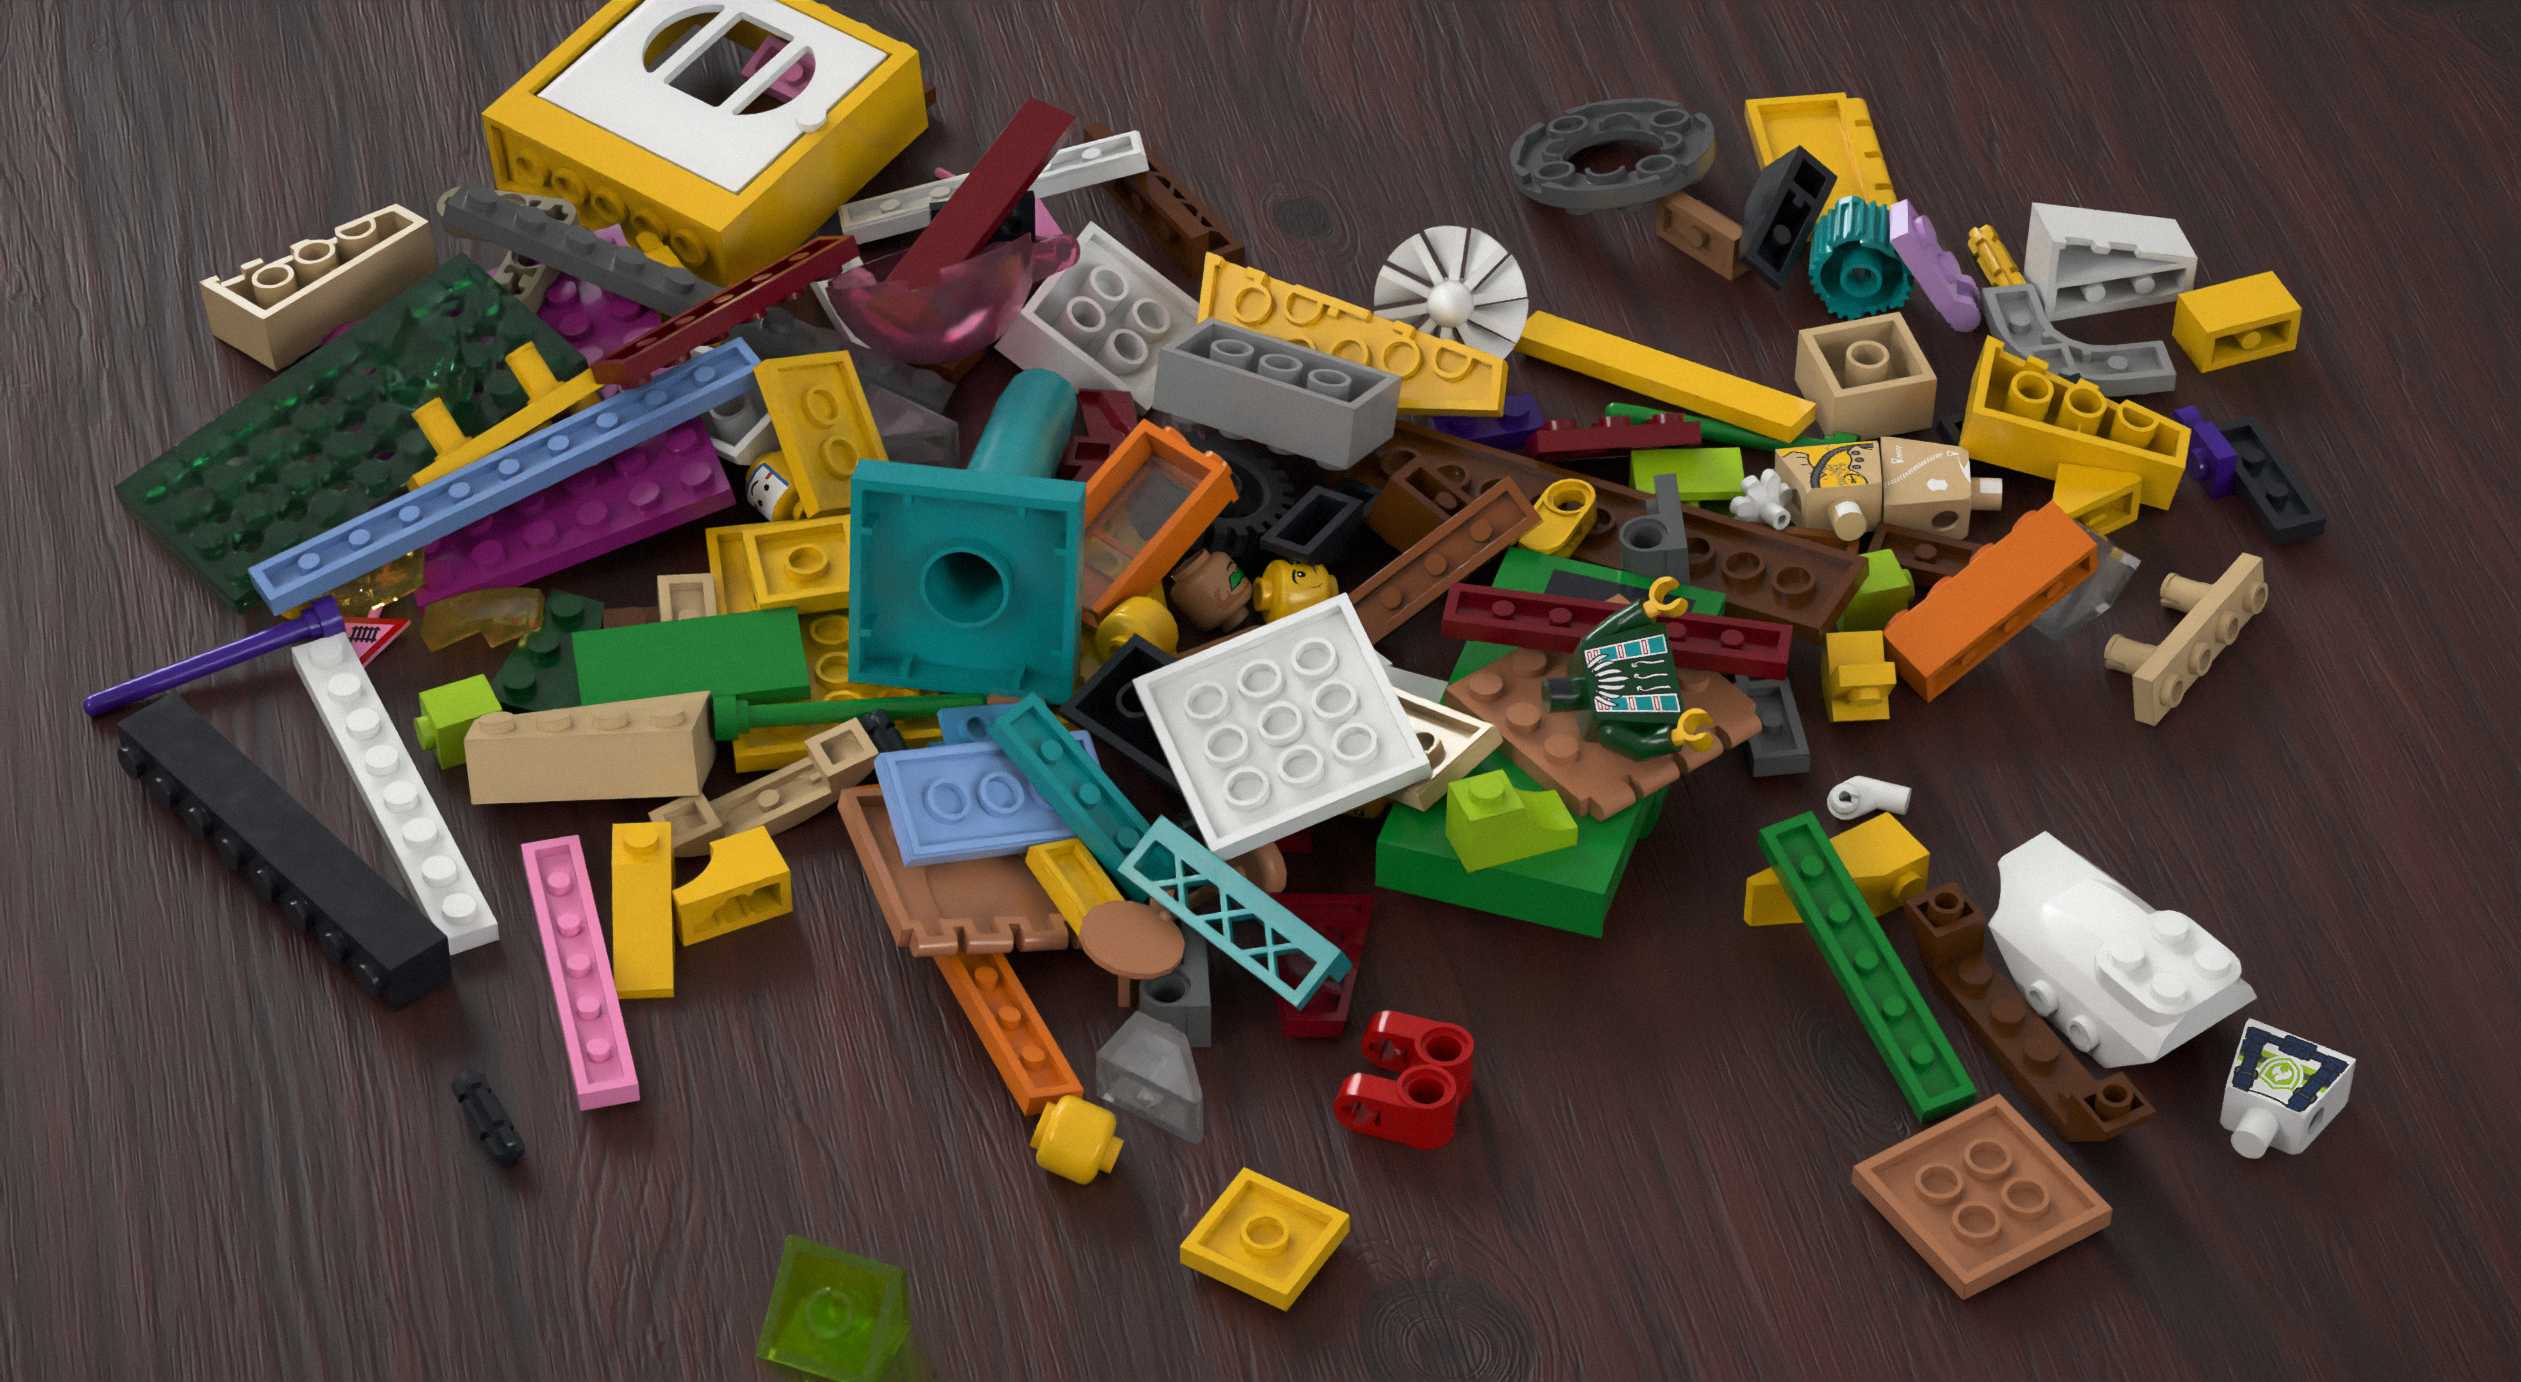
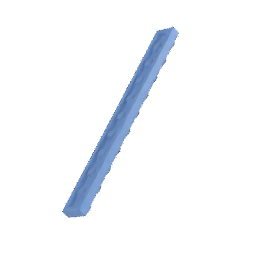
M741 336L653 377L649 383L643 386L625 390L248 568L252 584L273 615L277 616L759 387L753 368L762 361Z

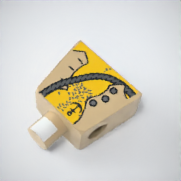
M1877 441L1775 449V472L1781 477L1780 484L1786 483L1793 491V499L1784 505L1783 508L1790 513V519L1796 527L1834 530L1839 538L1846 541L1856 540L1866 532L1876 531L1878 523L1881 522L1882 474L1879 444Z

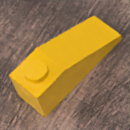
M1885 812L1829 839L1874 917H1879L1900 906H1904V900L1926 892L1930 852L1889 812ZM1772 867L1747 878L1743 920L1749 926L1802 923L1803 920Z
M671 822L613 824V972L618 999L674 997L675 923L672 890L675 889L676 870Z

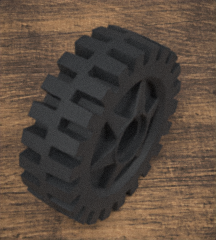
M1186 432L1184 437L1191 447L1203 454L1206 451H1212L1227 462L1232 470L1230 477L1239 498L1235 503L1229 502L1177 562L1182 564L1186 558L1205 548L1209 554L1216 551L1225 552L1242 572L1247 571L1250 564L1255 569L1263 566L1266 559L1271 561L1277 554L1260 548V538L1295 505V498H1293L1295 491L1293 484H1287L1288 475L1284 470L1275 471L1277 462L1268 456L1260 460L1261 450L1252 445L1242 450L1239 448L1240 440L1229 438L1226 444L1219 442V434L1207 432L1205 440H1201L1197 432ZM1152 471L1128 498L1127 505L1128 513H1131L1130 521L1133 527H1140L1139 535L1145 542L1153 538L1191 494L1155 471Z

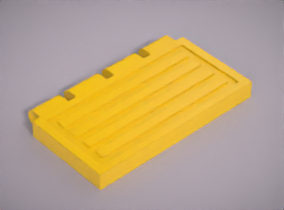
M1845 92L1745 100L1744 117L1761 172L1764 167L1801 145L1838 176L1816 223H1820L1822 215L1828 216L1829 209L1835 210V204L1839 199L1852 195L1860 197L1868 205L1872 201H1876V205L1879 207L1886 204L1889 211L1891 205L1898 203L1864 99L1847 98ZM1813 227V229H1812V231H1811V233H1810V235H1809L1807 241H1811V234H1812V232L1814 231V227Z

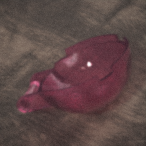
M1026 233L1012 242L1001 241L983 247L974 258L940 268L942 282L910 290L907 278L884 282L909 249L862 264L834 277L827 282L828 287H825V290L837 315L853 335L877 353L904 363L924 365L946 364L973 356L1000 338L1022 311L1032 283L1074 266L1080 258V245L1071 234L1055 235L1034 244L1030 233Z

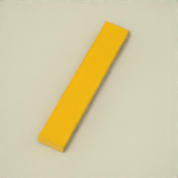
M1539 310L1526 320L1519 341L1517 343L1511 341L1516 344L1512 349L1516 352L1788 444L1816 420L1817 403Z

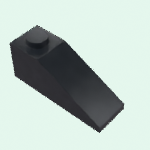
M1801 145L1763 168L1744 208L1738 260L1776 291L1784 288L1838 179V176Z

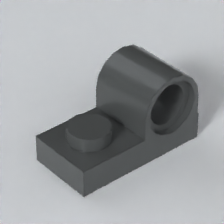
M1676 473L1655 475V498L1645 499L1646 515L1632 518L1624 523L1620 529L1619 544L1622 571L1656 579L1666 576L1672 577L1680 584L1691 586L1688 547Z
M1181 921V933L1185 941L1181 963L1171 973L1155 979H1140L1139 1028L1142 1036L1149 1043L1159 1047H1211V1001L1206 939Z

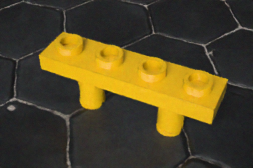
M530 341L506 356L504 360L530 398L527 402L528 406L474 439L471 436L465 438L440 397L426 403L412 414L438 456L434 458L436 462L410 478L406 484L410 492L553 425V421L568 412L574 415L602 402L598 394L603 391L607 384H596L591 368L566 383L563 380L557 382L533 342Z

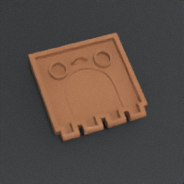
M1617 594L1605 601L1621 604L1631 603L1621 594ZM1523 647L1517 648L1447 686L1444 695V705L1446 707L1497 726L1503 743L1496 749L1545 790L1556 789L1564 805L1576 816L1581 818L1589 813L1599 822L1633 805L1636 801L1635 797L1638 799L1647 797L1677 780L1680 773L1687 774L1721 755L1723 748L1730 750L1762 731V723L1755 714L1756 702L1721 674L1712 671L1675 667L1685 712L1692 708H1700L1706 711L1714 721L1710 725L1698 727L1693 735L1704 732L1709 733L1714 739L1713 747L1703 753L1696 752L1688 744H1685L1680 752L1644 762H1634L1603 748L1600 743L1584 741L1580 737L1575 711L1550 714L1545 712L1541 697L1542 681L1546 678L1567 677V664L1573 654Z
M881 788L841 790L837 806L897 947L909 946L914 957L956 955L958 944L965 955L1010 953L1014 942L1020 952L1065 950L1070 939L1074 949H1083L1080 938L1025 863L1027 853L905 868Z

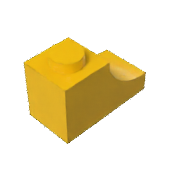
M764 825L709 842L711 861L706 869L693 881L672 890L675 932L684 947L793 911L790 869Z

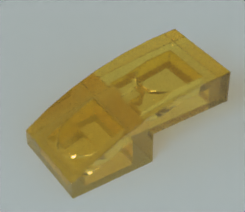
M425 545L348 583L317 596V598L331 594L338 605L342 617L361 614L392 603L425 584Z
M495 588L445 598L425 607L420 636L430 651L434 652L481 631L490 647L494 648L540 628L545 597L540 589Z

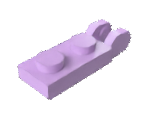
M1908 199L1891 205V244L1938 312H1941L1945 320L1951 323V328L1953 327L1954 331L1973 332L1980 325L1981 312L1977 308L1980 300V291H1978L1971 276L1961 274L1959 264L1952 252H1943L1937 243L1934 227L1926 215L1919 216Z

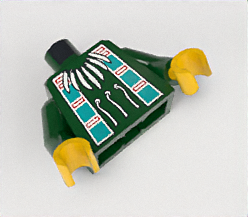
M1667 576L1657 579L1650 587V600L1647 601L1644 598L1637 599L1609 615L1584 635L1567 664L1568 676L1546 678L1542 681L1541 697L1545 712L1550 714L1575 711L1580 737L1584 741L1600 743L1603 748L1634 762H1644L1680 752L1685 744H1688L1696 752L1704 753L1709 751L1714 744L1712 736L1706 732L1693 735L1698 727L1710 725L1714 721L1706 711L1700 708H1692L1685 712L1666 622L1656 623V616L1661 613L1667 617L1676 618L1686 612L1688 602L1684 598H1678L1667 605L1663 604L1666 593L1678 588L1680 583L1676 579Z

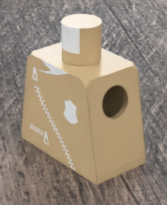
M1880 437L1879 454L1882 474L1881 522L1962 540L1968 536L1971 510H2001L2002 478L1970 477L1969 451L1964 447L1896 437Z

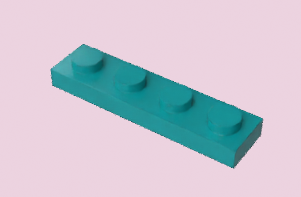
M1034 691L995 719L986 731L1135 902L1143 904L1150 896L1121 875L1117 869L1151 828L1150 824ZM1157 846L1138 871L1152 882L1173 879L1176 877L1175 859Z

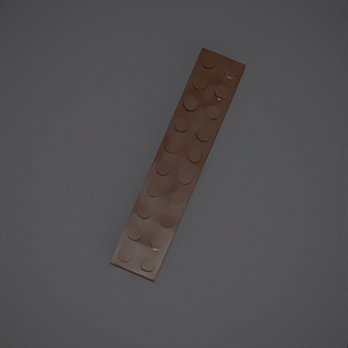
M1398 419L1395 420L1392 438L1347 470H1336L1327 481L1328 489L1343 476L1383 490L1390 477L1418 455L1473 500H1476L1502 479L1510 475L1531 505L1534 506L1544 491L1553 483L1571 478L1583 480L1589 483L1595 490L1598 517L1595 524L1569 559L1622 571L1619 544L1620 529L1624 523L1632 518L1645 516V499L1655 498V495ZM1566 502L1557 508L1562 511H1574L1584 505L1579 502ZM1681 503L1688 547L1691 586L1726 594L1724 617L1793 625V638L1821 646L1825 640L1826 633H1830L1869 576V558ZM1518 541L1512 547L1519 548Z

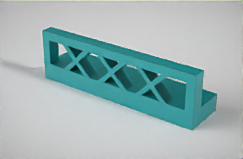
M1162 814L1117 869L1126 879L1299 1011L1303 1009L1328 976L1339 983L1353 966L1339 948ZM1158 846L1175 859L1177 878L1152 882L1138 870ZM1185 868L1191 871L1194 875L1186 876ZM1208 884L1220 894L1221 912L1196 916L1189 910L1187 888ZM1178 889L1179 902L1165 891ZM1230 902L1237 906L1239 909L1231 910ZM1254 919L1265 928L1266 947L1246 950L1238 948L1234 944L1232 922ZM1223 923L1224 936L1210 925ZM1275 936L1285 944L1276 945ZM1299 953L1314 965L1313 969L1296 990L1279 979L1277 956ZM1268 957L1269 970L1254 959Z

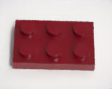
M1682 412L1652 415V419L1645 420V424L1631 425V416L1598 418V422L1592 423L1591 428H1577L1576 419L1545 421L1544 426L1537 427L1538 431L1524 441L1525 457L1538 461L1631 456V450L1692 449L1702 443L1700 421L1685 422V413Z

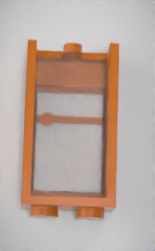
M1143 419L1086 483L1082 624L1096 633L1099 624L1123 600L1135 596L1147 597L1229 502L1235 503L1239 496L1230 477L1232 470L1224 459L1212 451H1206L1203 454L1191 447L1187 439L1170 426L1161 429L1148 420Z

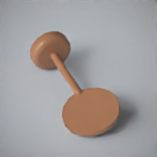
M1274 842L1225 861L1226 864L1265 893H1282L1286 886L1287 871L1284 859ZM1208 884L1202 886L1188 895L1189 910H1193L1219 893ZM1109 901L1094 906L1083 917L1079 933L1084 952L1095 964L1112 974L1131 979H1155L1171 973L1181 963L1185 947L1181 930L1173 922L1178 917L1167 909L1160 912L1152 906L1134 901Z

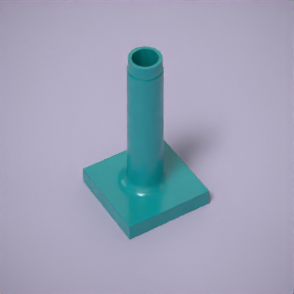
M1039 368L1027 369L1013 377L1006 386L1005 391L998 398L966 470L869 459L859 460L851 477L848 682L958 694L981 693L985 697H988L989 694H999L1001 696L1025 698L1034 691L1039 698L1046 699V703L1064 705L1077 692L1080 683L1086 482L1055 479L1072 433L1078 407L1074 390L1069 382L1059 374Z

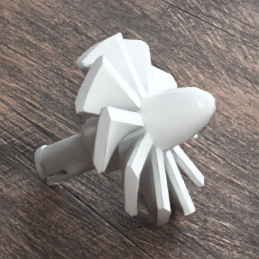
M1437 226L1424 230L1448 276L1445 278L1442 277L1420 233L1400 244L1387 261L1432 282L1434 286L1428 287L1383 265L1375 286L1374 306L1419 298H1426L1427 301L1420 304L1374 311V315L1393 322L1398 320L1415 327L1429 314L1430 318L1418 331L1437 337L1438 327L1442 326L1440 339L1444 340L1447 338L1463 344L1454 328L1456 327L1466 346L1505 359L1516 344L1468 321V319L1515 343L1519 341L1527 319L1528 299L1475 307V305L1527 297L1525 279L1514 256L1511 254L1474 291L1473 288L1508 253L1498 241L1488 234L1471 228L1464 279L1460 278L1467 228Z

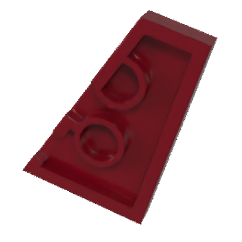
M1266 893L1339 948L1353 964L1339 983L1328 976L1301 1011L1274 991L1283 1037H1342L1375 895ZM1261 925L1264 944L1266 947L1265 928ZM1275 936L1276 945L1285 944ZM1299 953L1277 956L1279 979L1296 990L1313 969L1314 965Z

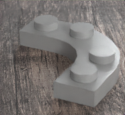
M2033 283L1982 288L1980 306L1992 337L2005 343L2003 351L2025 361L2029 355L2035 356L2050 363L2047 371L2062 378L2080 373L2084 380L2099 386L2098 390L2104 397L2174 391L2177 374L2163 340L2119 345H2089L2068 338L2052 326L2044 313Z

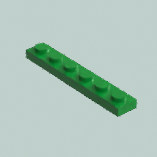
M1812 810L1760 829L1757 840L1759 847L1920 1123L1923 1124L1974 1104L1977 1095L1974 1084Z

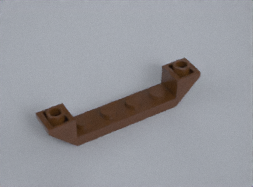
M1955 881L1904 900L1903 909L1931 988L2064 1142L2105 1141L2155 1120L2156 1110L2122 1071L2097 1082L1982 951L1987 918Z

